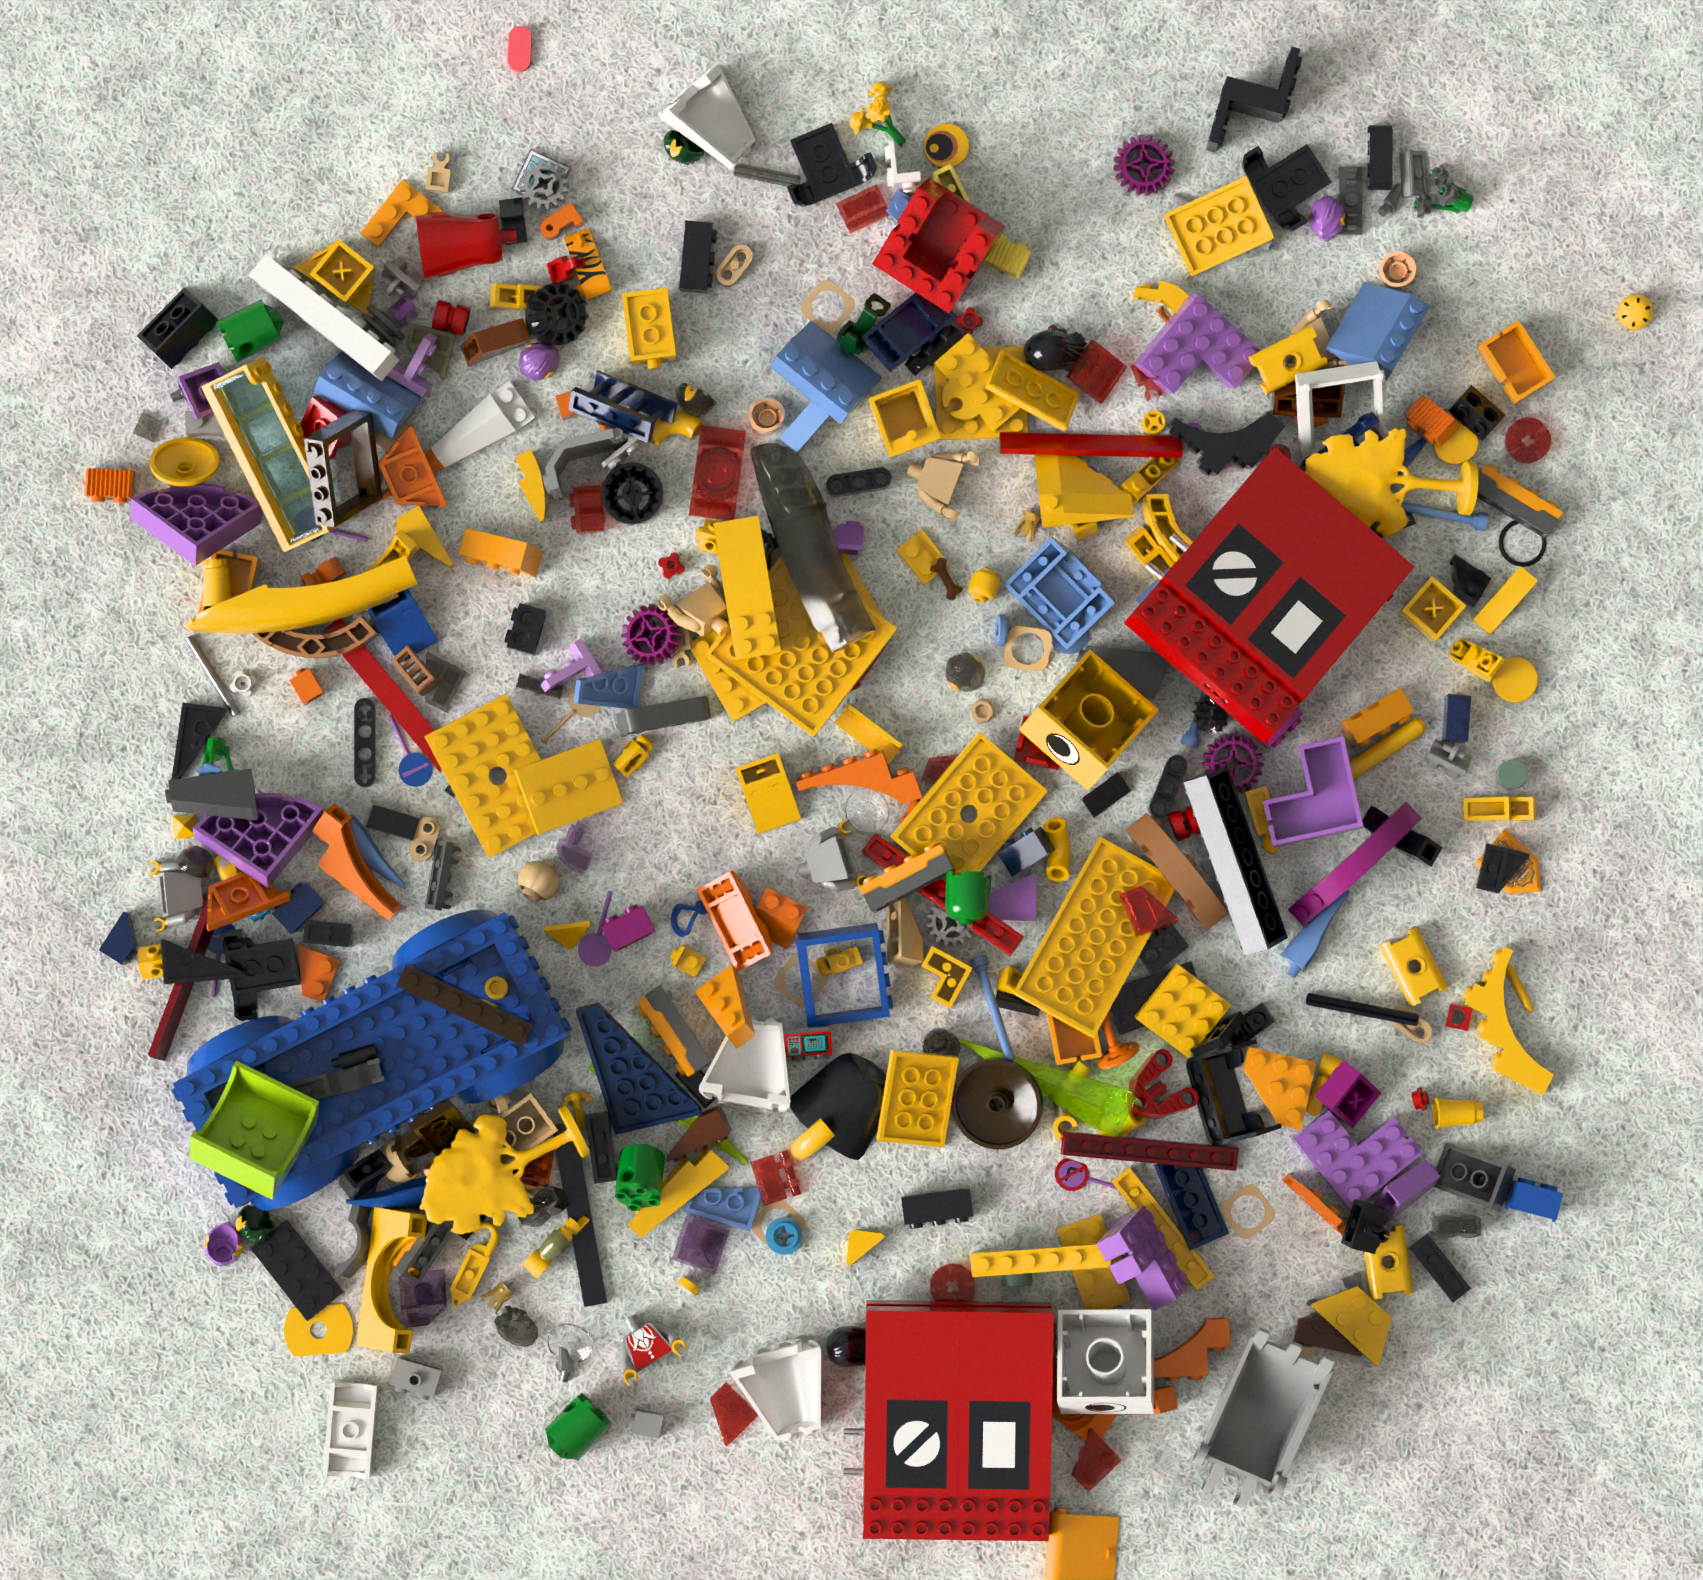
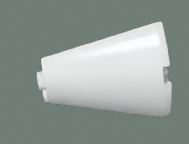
M718 64L681 91L658 113V116L664 122L726 165L729 170L740 162L738 160L739 157L743 158L751 151L750 146L756 141Z
M751 1015L755 1036L738 1049L735 1048L726 1036L699 1085V1092L708 1099H712L713 1096L718 1098L719 1104L736 1109L762 1113H773L774 1108H779L778 1111L780 1112L785 1111L790 1107V1092L782 1023H779L774 1018H765V1021H757L756 1016Z
M802 1339L780 1341L748 1353L749 1357L747 1360L739 1359L732 1366V1377L776 1441L793 1439L797 1432H804L805 1435L816 1432L817 1429H821V1348L818 1342L808 1340V1343H803Z

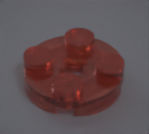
M1531 417L1521 418L1514 422L1507 430L1504 439L1505 448L1509 456L1517 462L1531 464L1542 459L1549 451L1551 434L1540 420ZM1527 434L1530 435V439L1534 440V443H1531L1529 447L1525 446V443L1522 442V438H1525Z
M949 1263L939 1267L933 1273L930 1280V1292L934 1301H971L975 1295V1281L972 1273L966 1267L960 1264ZM955 1280L958 1282L957 1287L959 1290L950 1293L947 1291L949 1287L946 1284L948 1281L953 1282Z

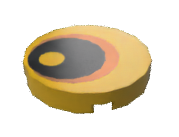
M951 123L933 127L927 133L924 141V152L927 159L938 168H943L949 164H952L953 167L959 166L966 159L969 151V140L966 133L960 127Z

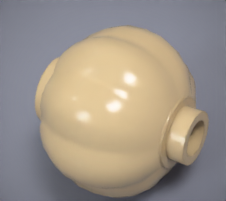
M543 859L542 862L531 861L525 864L518 876L519 887L523 889L521 894L533 902H538L539 899L546 901L555 896L560 885L559 875L554 869L555 864L546 859Z

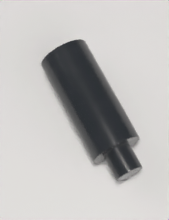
M375 1043L339 1053V1057L331 1059L333 1068L342 1066L344 1070L377 1059L379 1054Z

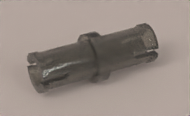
M520 673L516 688L536 692L535 695L538 696L543 694L560 700L564 685H558L544 692L541 687L544 678L540 677V679Z

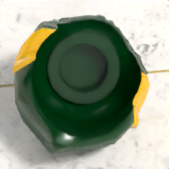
M670 130L665 134L664 148L672 160L689 165L694 164L704 155V150L680 132Z
M246 1205L238 1213L236 1229L245 1240L261 1243L267 1240L275 1231V1221L266 1210Z

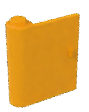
M1055 1507V1511L1050 1512L1045 1580H1114L1119 1517L1068 1513V1508Z

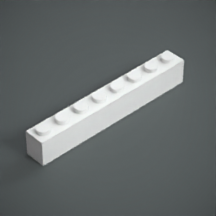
M265 255L249 276L274 298L375 377L383 381L399 361L393 354L396 350L386 342L383 345L379 343L378 340L380 338L371 330H368L366 333L362 329L364 325L354 317L352 320L346 317L348 313L339 305L334 308L331 305L333 301L322 293L320 296L316 294L317 289L308 281L303 284L300 281L302 277L291 269L289 272L285 270L286 265L277 257L273 260Z

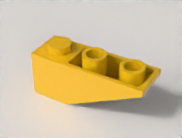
M1152 457L1119 488L1122 491L1126 490L1132 495V504L1134 506L1173 471L1180 462L1177 458Z

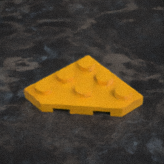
M1248 1047L1243 1070L1273 1115L1274 1120L1277 1124L1281 1123V1126L1301 1130L1316 1062Z

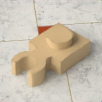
M434 152L432 158L435 167H428L425 189L426 191L449 194L452 171L451 169H445V167L450 163V155L446 153L445 160L438 161V152Z
M680 627L676 631L681 632L683 635L677 637V641H680L681 645L674 646L677 653L673 658V666L680 667L679 660L681 658L685 659L686 666H691L692 659L687 654V650L693 649L691 631Z

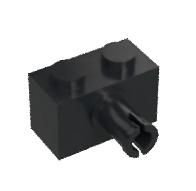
M1354 1199L1341 1243L1352 1249L1375 1255L1380 1243H1384L1389 1239L1384 1234L1390 1236L1389 1231L1383 1228L1387 1223L1389 1210L1379 1205Z

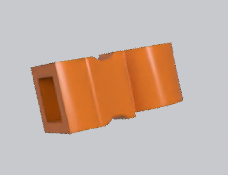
M334 557L320 564L313 574L308 572L301 576V582L304 586L334 582L345 575L346 571L338 562L337 557Z

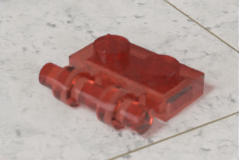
M788 1150L779 1152L781 1162L776 1163L774 1155L750 1162L764 1206L787 1199L785 1189L788 1188L791 1189L792 1196L801 1194L799 1187L801 1183L799 1178H796L793 1168L795 1164L793 1158H790ZM784 1168L788 1180L783 1183L779 1174V1169Z

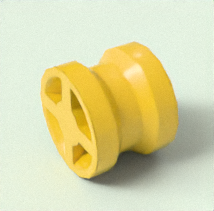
M1157 410L1147 412L1142 420L1143 430L1150 435L1159 434L1165 426V417Z

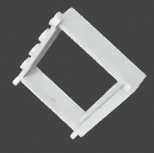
M1377 361L1295 374L1298 437L1302 459L1317 453L1326 446L1323 444V441H1314L1313 388L1373 379L1374 414L1380 421L1375 425V428L1383 439L1388 436L1387 428L1383 425V421H1387L1386 409L1383 407V402H1386L1385 389L1382 388V384L1385 383L1384 370L1379 369ZM1365 434L1356 439L1359 445L1361 442L1366 441Z

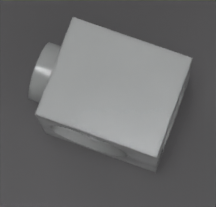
M637 1409L635 1414L631 1413L628 1427L633 1428L632 1434L659 1439L664 1414Z

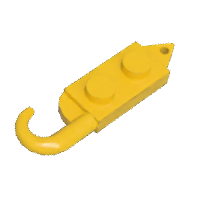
M482 1222L481 1227L474 1231L477 1233L482 1228L490 1230L491 1237L487 1246L476 1244L469 1248L449 1289L451 1291L453 1309L467 1299H471L499 1242V1230L490 1222Z

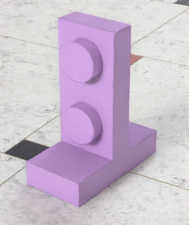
M432 333L423 337L408 368L397 363L387 376L419 396H426L432 389L433 384L421 378L427 367L425 364L427 357H432L437 348L435 342L438 337Z
M582 638L575 641L569 647L575 659L564 664L563 670L557 672L555 669L544 676L545 680L541 684L544 692L553 689L581 672L586 677L602 673Z

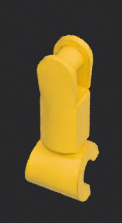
M1323 1052L1318 1073H1321V1075H1318L1306 1107V1111L1310 1115L1316 1116L1320 1113L1323 1104L1314 1095L1331 1076L1335 1068L1344 1061L1343 1059Z

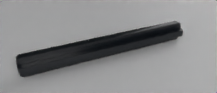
M1308 993L1306 996V1004L1309 1006L1417 1026L1419 1021V1015L1416 1013Z

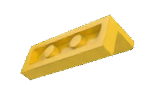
M849 703L835 721L837 726L867 749L877 748L878 751L883 750L888 765L903 747L900 742Z

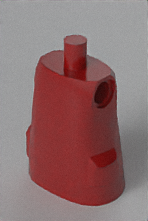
M442 211L429 212L427 215H415L424 279L453 275L457 271L469 267L500 262L503 260L501 244L517 242L515 228L499 230L498 218L495 213L450 215L448 212Z

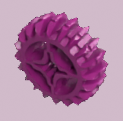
M1139 135V142L1134 137H1131V145L1124 141L1122 144L1124 149L1118 148L1117 150L1120 156L1114 157V162L1118 163V165H1115L1113 170L1121 171L1115 178L1117 180L1124 178L1120 186L1124 187L1128 183L1130 186L1127 192L1129 193L1133 187L1137 188L1136 196L1140 195L1141 189L1144 190L1145 196H1149V189L1154 194H1157V185L1160 189H1165L1166 186L1163 181L1168 183L1171 181L1170 176L1167 174H1174V169L1169 166H1173L1175 161L1167 160L1173 155L1172 151L1164 152L1168 145L1164 144L1160 147V138L1156 139L1155 143L1151 142L1152 135L1148 136L1147 141H1144L1143 135ZM1146 148L1156 152L1161 160L1149 157ZM1139 149V158L1126 164L1127 156L1132 151ZM1143 157L1144 161L1149 163L1146 173L1142 167H1139ZM1163 167L1161 175L1149 182V172ZM1128 171L1139 173L1142 182L1133 179Z
M649 604L648 608L644 605L640 606V612L635 609L632 610L634 618L627 616L626 619L630 622L629 625H622L624 629H627V633L621 634V637L627 638L622 643L623 646L629 647L626 653L629 655L633 654L632 659L634 661L640 660V664L646 665L647 662L650 666H654L656 662L661 665L664 662L663 658L670 660L671 656L669 653H677L674 646L681 645V642L677 641V637H681L683 634L676 631L680 626L674 623L667 614V610H661L658 606L655 607L654 604ZM651 617H659L665 626L656 627ZM642 624V630L637 634L638 628ZM651 631L655 632L653 639L648 638ZM666 636L665 643L662 646L661 641ZM639 643H647L649 648H652L653 653L644 652L640 648Z
M1235 733L1230 735V740L1224 734L1222 735V743L1219 739L1215 738L1213 741L1216 747L1210 744L1207 746L1208 750L1212 752L1211 754L1203 753V757L1209 759V761L1201 763L1202 766H1209V769L1203 772L1215 769V767L1225 766L1227 764L1221 763H1227L1231 761L1232 757L1235 758V762L1238 761V764L1244 765L1236 766L1234 771L1230 767L1228 769L1235 788L1238 789L1239 794L1244 793L1243 785L1246 789L1250 790L1252 786L1249 781L1254 784L1258 783V779L1254 777V774L1257 776L1262 775L1263 772L1256 770V768L1263 767L1264 763L1257 762L1256 759L1263 757L1262 753L1254 754V751L1259 748L1258 745L1252 749L1249 747L1253 741L1252 739H1248L1246 743H1243L1244 735L1242 734L1239 736L1238 741L1236 740ZM1225 746H1229L1227 759L1215 760L1218 751ZM1236 746L1244 749L1251 761L1240 759ZM1251 768L1246 779L1236 783L1238 770Z

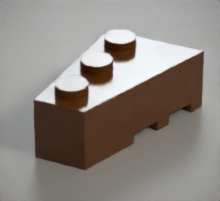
M1295 381L1272 392V415L1297 416ZM1345 384L1312 389L1313 417L1341 418Z

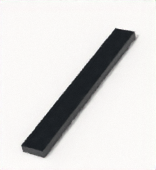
M564 1123L555 1125L558 1131L553 1134V1137L566 1131ZM570 1141L557 1148L556 1154L568 1219L572 1218L578 1222L585 1216L590 1220L577 1235H572L584 1307L607 1303L582 1160L573 1141Z

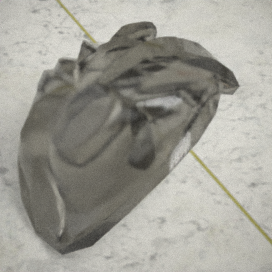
M505 1306L506 1312L497 1316L493 1322L499 1335L517 1346L527 1347L533 1345L538 1338L536 1324L527 1316L526 1311L517 1307Z

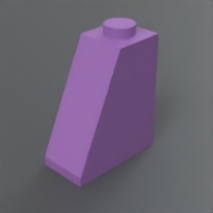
M1031 874L991 892L988 912L1001 921H1036V874Z
M1425 1159L1388 1184L1374 1204L1389 1210L1387 1215V1223H1389L1433 1188L1440 1175L1436 1168Z

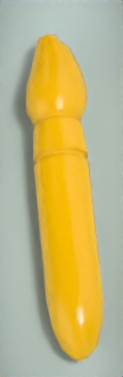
M1508 962L1506 975L1510 978L1524 1008L1529 1013H1532V1002L1519 977L1516 975L1515 968Z

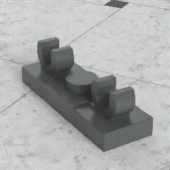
M1339 167V203L1344 207L1346 214L1344 219L1345 225L1339 235H1362V167Z
M436 841L425 908L442 911V908H451V905L444 903V898L446 896L453 897V893L447 892L445 889L451 879L450 863H459V860L452 858L453 851H461V848L453 846L454 843Z

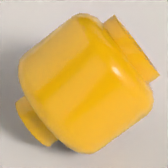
M981 568V570L973 573L968 591L973 595L972 599L974 601L985 604L986 601H992L996 598L1001 584V580L997 577V572L988 568Z

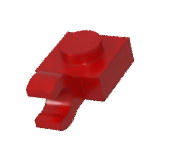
M561 256L547 263L552 284H562L574 278L572 271L586 266L583 257L568 259V256Z

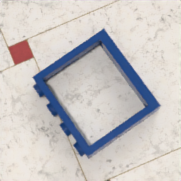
M877 923L795 934L808 1028L890 1017L889 1009L893 1008L892 995H887L886 987H891L889 973L884 974L883 967L888 965L886 951L881 952L880 945L885 943L883 930L878 929ZM872 937L881 1006L815 1015L806 946Z

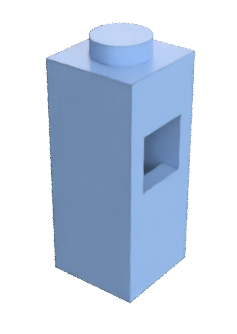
M811 401L782 434L780 441L798 455L831 416Z

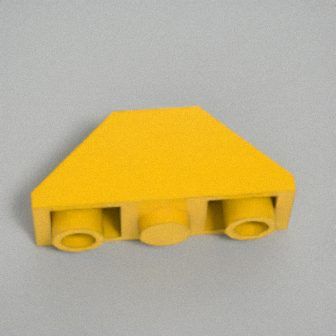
M1460 638L1452 645L1451 652L1448 654L1449 658L1486 682L1492 680L1505 661L1503 657L1463 638ZM1462 642L1468 645L1470 649H1468Z

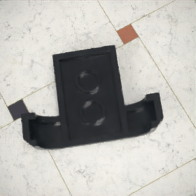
M830 123L790 140L807 182L798 185L792 184L786 188L793 204L806 207L869 181L874 177L877 166L871 152L862 155L859 160L849 164L834 126Z
M1308 144L1270 168L1264 160L1263 151L1259 145L1243 156L1242 167L1246 176L1278 225L1283 230L1290 232L1305 225L1308 222L1307 219L1295 209V206L1332 182Z
M243 928L225 931L219 940L223 945L226 964L245 972V978L229 979L234 1002V1017L238 1020L246 1021L259 1017L256 992L301 984L293 938L247 946Z

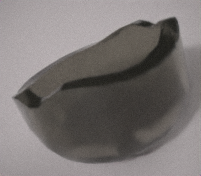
M200 846L185 848L179 854L176 862L184 872L198 878L208 877L213 868L211 854Z
M935 1028L930 1030L924 1037L922 1048L924 1053H929L930 1051L933 1054H941L940 1051H943V1055L958 1056L960 1042L950 1030Z

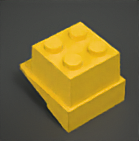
M920 379L868 398L889 458L941 439Z

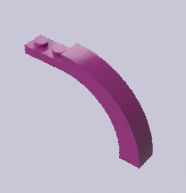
M1406 801L1347 858L1297 900L1288 911L1302 926L1306 925L1389 852L1422 819L1421 816Z

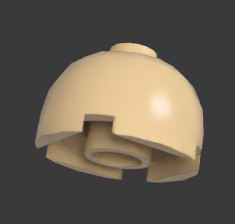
M400 1135L388 1140L380 1148L381 1152L393 1166L385 1176L396 1183L407 1182L416 1178L421 1173V1167L417 1169L413 1158L405 1157L401 1150L402 1140Z

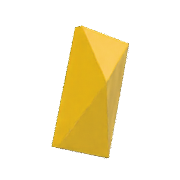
M588 920L545 926L544 931L567 949H573L589 929L591 922Z
M860 1230L849 1232L846 1263L851 1266L885 1238L883 1233Z

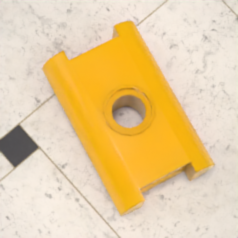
M1311 326L1249 356L1250 364L1258 368L1264 381L1260 386L1266 395L1295 381V374L1315 371L1328 364L1326 356L1319 354L1313 340L1317 335ZM1292 355V362L1285 366V358Z
M1417 926L1407 930L1408 936L1392 944L1390 941H1386L1379 945L1410 1007L1421 1003L1419 998L1435 989L1438 992H1442L1448 988ZM1412 960L1417 961L1419 969L1415 973H1412L1408 967Z
M1403 1224L1393 1225L1392 1231H1389L1390 1236L1384 1234L1389 1239L1384 1243H1380L1375 1255L1364 1252L1372 1300L1382 1299V1293L1402 1291L1404 1295L1414 1293ZM1387 1255L1393 1260L1389 1268H1385L1382 1265V1260Z

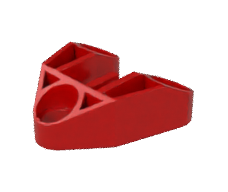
M1160 1049L1152 1053L1129 1081L1128 1107L1135 1115L1156 1120L1190 1109L1198 1103V1093L1191 1087H1186L1157 1105L1154 1101L1168 1092L1166 1084L1158 1081L1147 1090L1144 1086L1156 1079L1172 1065L1173 1057L1168 1050ZM1158 1054L1166 1058L1165 1066H1160L1157 1063L1156 1057ZM1184 1092L1191 1095V1104L1183 1102L1182 1094ZM1136 1098H1138L1141 1101L1143 1109H1138L1136 1107Z

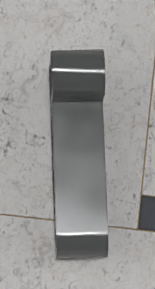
M707 696L632 708L616 714L621 737L712 719Z

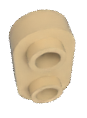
M735 246L719 265L716 277L721 285H734L753 261V253L748 246ZM743 253L746 255V259L739 261L737 256ZM730 271L732 277L729 279L724 278V272Z
M424 817L418 823L414 839L409 848L411 857L416 861H426L433 853L440 833V824L436 819ZM426 824H431L433 827L429 833L424 830ZM418 846H424L425 852L423 854L417 853Z
M1398 1006L1394 1008L1396 1010L1415 1013L1406 1006ZM1420 1016L1417 1026L1391 1021L1394 1027L1415 1043H1425L1432 1036L1431 1026ZM1419 1027L1424 1031L1422 1036L1416 1035L1415 1031Z
M506 1093L488 1100L487 1103L493 1112L500 1114L508 1110L510 1100Z

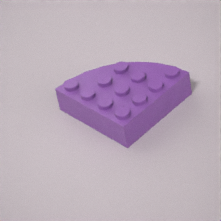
M201 483L189 487L169 485V488L157 490V488L150 489L131 498L130 519L195 566L261 524L262 508L256 499L239 491L236 493L226 491L223 486Z
M279 793L255 794L258 820L205 815L193 827L194 838L269 888L313 834V828L323 815V808L299 797L282 796Z

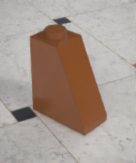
M523 318L474 332L460 345L468 367L525 345L531 339L530 330L524 323Z

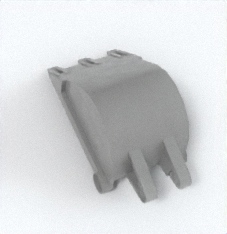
M1261 1327L1254 1335L1251 1334L1239 1353V1361L1220 1395L1203 1442H1200L1193 1458V1461L1204 1465L1205 1459L1212 1462L1201 1488L1202 1491L1212 1494L1217 1480L1221 1479L1226 1468L1244 1475L1233 1504L1242 1508L1246 1507L1258 1482L1269 1486L1268 1493L1279 1498L1281 1497L1288 1479L1286 1476L1334 1371L1332 1367L1335 1362L1334 1358L1327 1355L1319 1362L1300 1355L1303 1345L1294 1341L1287 1348L1267 1341L1270 1331Z

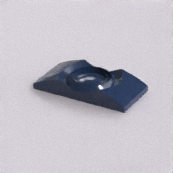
M915 292L861 336L860 339L888 371L892 372L937 336L957 316L952 311L947 313Z

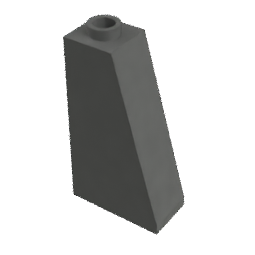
M1087 645L1085 650L1080 649L1076 662H1079L1090 649L1139 693L1153 700L1169 665V662L1159 653Z
M252 769L168 780L169 789L165 790L167 803L172 804L173 812L258 820Z

